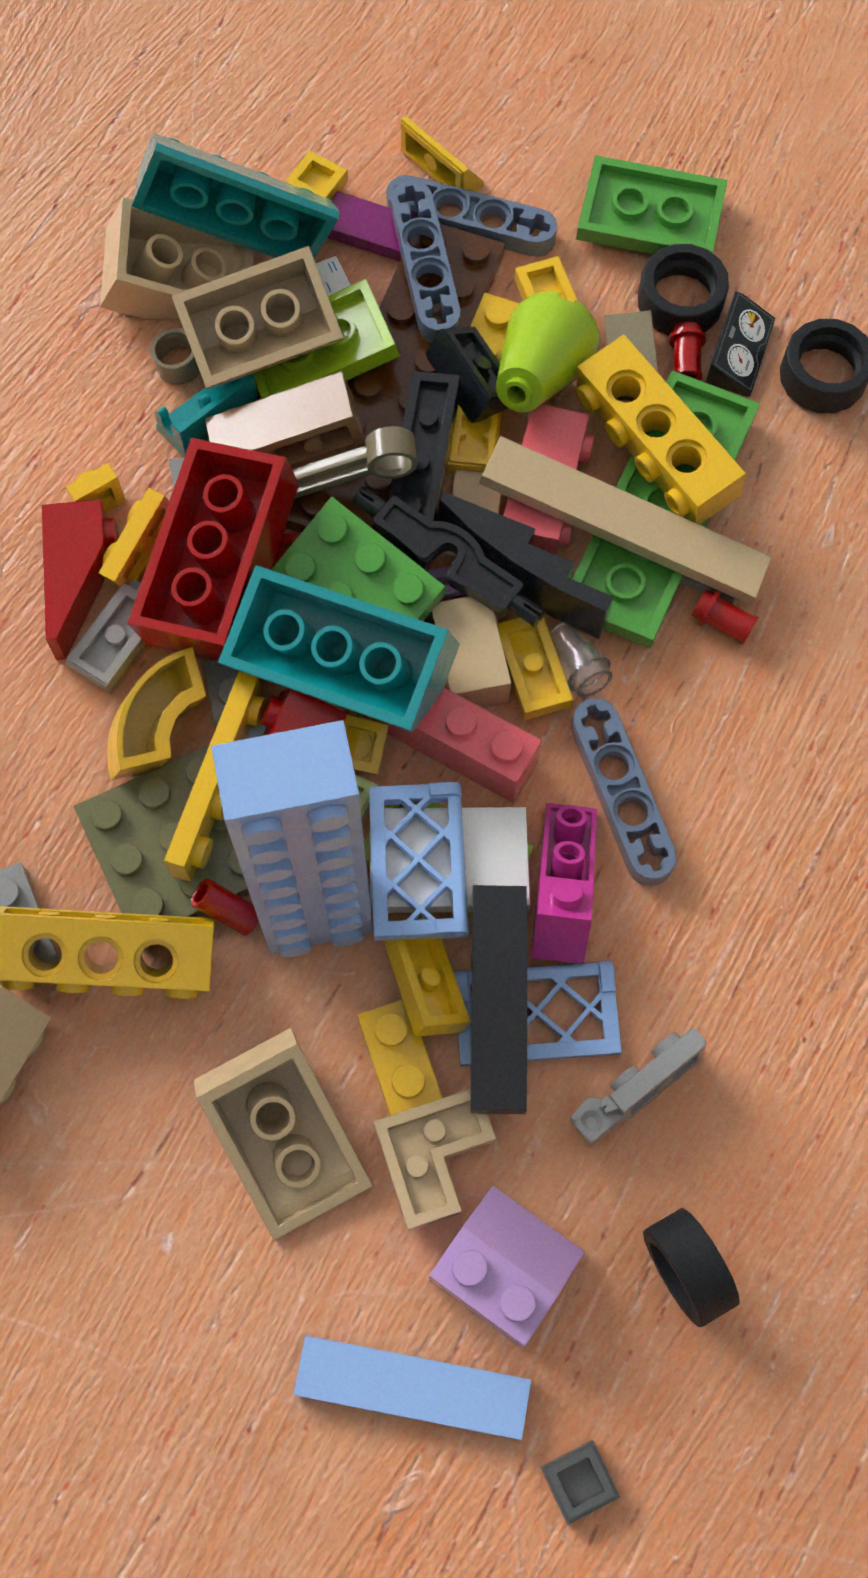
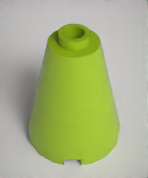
M554 291L534 293L520 302L511 314L507 325L496 381L497 395L501 402L509 409L517 412H529L536 409L577 379V366L597 353L600 335L596 321L587 308L577 300L572 303L559 297L561 293Z

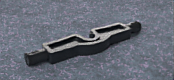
M365 486L359 488V493H355L352 504L374 517L375 530L396 544L418 565L428 566L443 552H454L457 556L451 564V568L446 572V581L452 588L477 600L499 616L504 617L510 610L533 628L542 620L546 609L541 608L522 595L523 583L484 557L481 546L467 531L448 522L432 521L396 496H392L386 502Z

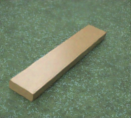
M502 436L499 437L479 484L749 605H751L758 594L771 560V556Z

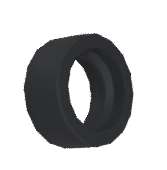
M673 244L659 249L647 260L642 271L638 289V308L640 311L651 310L653 328L658 332L670 335L674 327L681 322L698 323L702 331L706 332L718 322L724 308L729 290L728 272L722 261L708 249L693 244ZM672 275H685L702 283L710 293V297L706 302L696 306H679L664 299L658 293L656 285L663 278Z
M820 318L803 324L792 334L780 365L781 384L787 395L799 406L816 413H837L853 406L863 396L868 384L867 335L853 324L839 319ZM814 349H828L839 353L848 360L854 370V375L851 380L842 383H825L807 373L800 362V358L803 353Z
M680 1208L643 1231L645 1244L661 1278L680 1308L697 1327L707 1325L740 1304L737 1287L725 1261L702 1225L690 1212Z

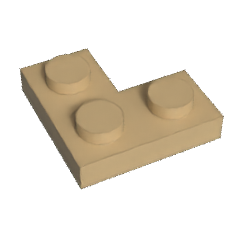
M470 1089L373 1121L408 1231L460 1214L462 1210L445 1159L496 1141L488 1114L470 1113Z

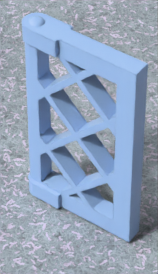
M437 782L420 785L369 787L374 941L425 938L448 939L469 936L461 803L462 791L460 783ZM448 802L449 824L444 829L423 812L430 803ZM402 804L410 812L390 831L385 827L384 805ZM416 817L437 834L419 855L397 837ZM443 841L450 845L451 874L447 878L443 877L425 861ZM390 843L412 860L393 881L387 877L386 848ZM418 866L440 884L421 905L399 887ZM447 890L452 894L453 918L436 919L427 910ZM392 893L396 894L414 910L407 920H388V897Z
M612 960L584 964L527 967V982L551 981L556 985L537 1008L527 1000V1010L532 1013L527 1018V1028L537 1017L561 1038L556 1043L527 1045V1061L609 1056L622 1053L615 992V968ZM455 971L454 975L470 1018L471 971ZM597 977L599 994L589 1004L570 988L566 982L568 979ZM560 989L585 1009L567 1032L541 1012ZM598 1002H600V1012L594 1008ZM589 1013L602 1024L603 1039L575 1041L571 1037L572 1033ZM469 1024L462 1033H458L460 1066H470Z

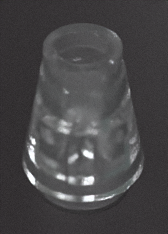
M562 623L550 632L571 691H576L580 697H589L600 692L609 684L613 676L610 671V660L580 630Z

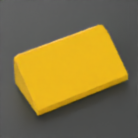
M406 115L401 118V151L434 180L474 192L483 187L484 181L422 128Z

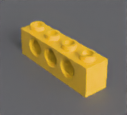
M624 334L577 366V388L575 392L579 402L589 413L595 411L605 422L604 426L608 436L616 446L620 448L625 446L634 456L635 466L642 477L650 483L655 481L663 490L665 501L674 514L681 517L685 516L686 519L701 525L742 496L746 473ZM621 396H630L636 400L624 403L616 399ZM650 430H660L665 435L656 438L650 437L645 433ZM688 464L696 470L691 473H683L675 469V467Z
M0 906V986L9 990H30L34 988V982L56 983V990L66 993L88 992L89 985L111 986V993L123 996L144 994V988L166 989V996L172 998L198 997V991H210L214 918ZM42 938L54 940L61 948L62 958L53 963L40 961L34 954L33 943ZM98 941L107 942L115 948L118 959L111 965H97L89 958L88 947ZM150 945H163L169 949L173 960L168 966L155 969L144 962L142 958L143 950Z

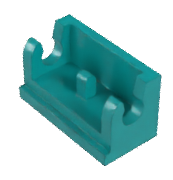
M249 374L208 390L205 387L170 414L167 408L162 406L155 412L157 430L185 457L191 438L209 441L205 418L258 400L255 377Z

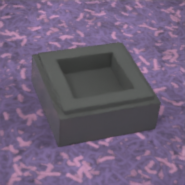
M593 1440L540 1466L567 1525L620 1498Z

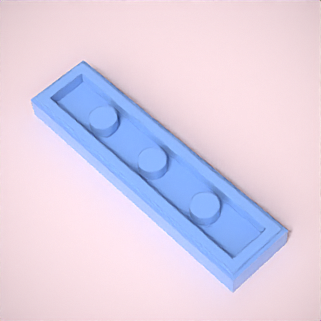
M305 1335L293 1395L522 1440L531 1379Z

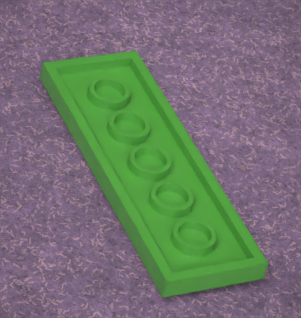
M672 370L666 383L736 462L756 418L760 403ZM650 430L645 433L650 437L656 438L665 435L660 430ZM631 455L616 488L672 512L665 501L663 490L655 481L650 483L642 477L635 466L634 456ZM688 464L675 467V469L683 473H691L696 470ZM709 519L703 522L701 526L706 527ZM593 535L572 580L614 596L604 630L651 648L684 575Z

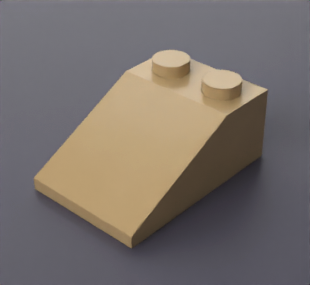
M122 197L106 226L100 307L141 319L180 320L171 297L172 295L252 267L254 250L132 207L133 200Z
M291 1028L194 1079L196 1098L273 1240L282 1237L373 1186Z

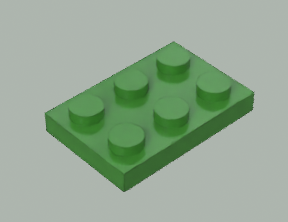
M595 155L578 224L576 240L648 254H655L659 249L673 244H693L708 249L713 253L728 180Z
M332 496L271 569L272 571L421 621L427 618L448 592L441 582Z

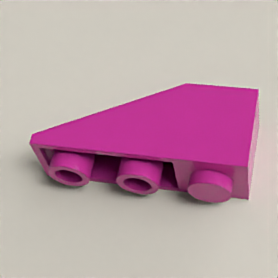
M546 803L531 958L584 964L592 922L597 824L596 808Z

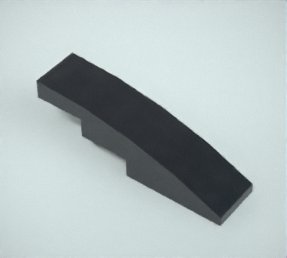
M446 492L442 494L437 521L454 524L472 535L481 546L484 557L523 583L522 595L541 608L546 609L547 615L597 639L600 638L607 623L614 596L570 579L574 562L533 546L535 528Z
M473 885L470 1009V1113L526 1114L527 886Z

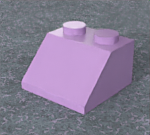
M492 1186L430 1273L429 1281L522 1348L526 1346L551 1308L585 1251Z

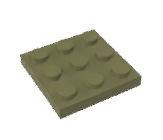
M209 745L74 806L121 913L202 917L206 914L191 905V898L196 887L206 878L211 879L241 898L249 895L224 819L222 821L215 819L209 838L213 839L209 860L203 869L196 868L191 882L172 877L164 862Z

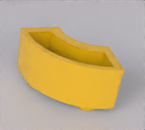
M193 647L178 651L157 662L137 681L121 703L113 719L108 738L107 760L111 781L152 771L163 766L171 758L170 735L176 718L195 709L206 697Z

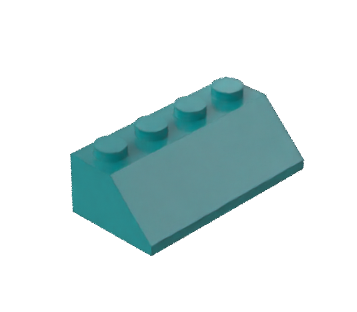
M152 133L141 160L132 201V207L273 258L309 246L315 259L338 221L340 213L331 199L156 133Z
M255 565L218 663L413 732L442 693L460 643L448 629Z

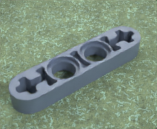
M403 175L396 177L387 186V207L392 208L391 193L399 183L407 180H417L424 183L432 193L439 223L505 243V250L538 257L546 255L555 246L557 222L555 217L544 209L415 176ZM408 201L411 215L418 216V207H416L414 201ZM445 204H454L462 211L457 216L446 217L441 215L438 209ZM488 215H497L505 223L498 228H489L484 226L481 220ZM513 222L519 223L517 224L516 232L512 231ZM534 229L542 230L538 236L530 235L534 232Z
M407 180L394 187L391 193L392 218L418 329L423 338L432 342L440 329L460 328V305L432 193L424 183L417 180ZM414 201V204L418 207V218L411 219L410 208L406 202ZM417 235H424L433 240V244L425 249H416L408 242ZM434 273L439 275L443 281L436 287L427 288L419 284L417 280L423 274ZM440 303L442 318L446 320V323L437 324L436 319L433 318V305Z
M587 699L581 702L575 709L571 725L574 740L628 872L640 884L647 886L659 885L666 881L673 871L677 858L675 848L618 712L611 703L604 699ZM592 714L597 721L606 720L602 729V737L605 744L598 749L599 738L593 726L584 727L588 715ZM607 757H617L624 761L628 773L621 779H608L601 773L599 763ZM626 802L638 803L646 811V820L640 825H627L618 815L620 805ZM650 831L654 832V834H649L646 842L650 853L653 856L662 855L664 858L660 862L658 871H653L650 864L641 866L639 863L644 855V847L640 838ZM631 839H637L633 843L629 842Z

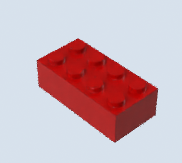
M191 438L127 623L146 645L174 652L193 647L196 657L219 661L255 565L271 570L299 486L286 457Z

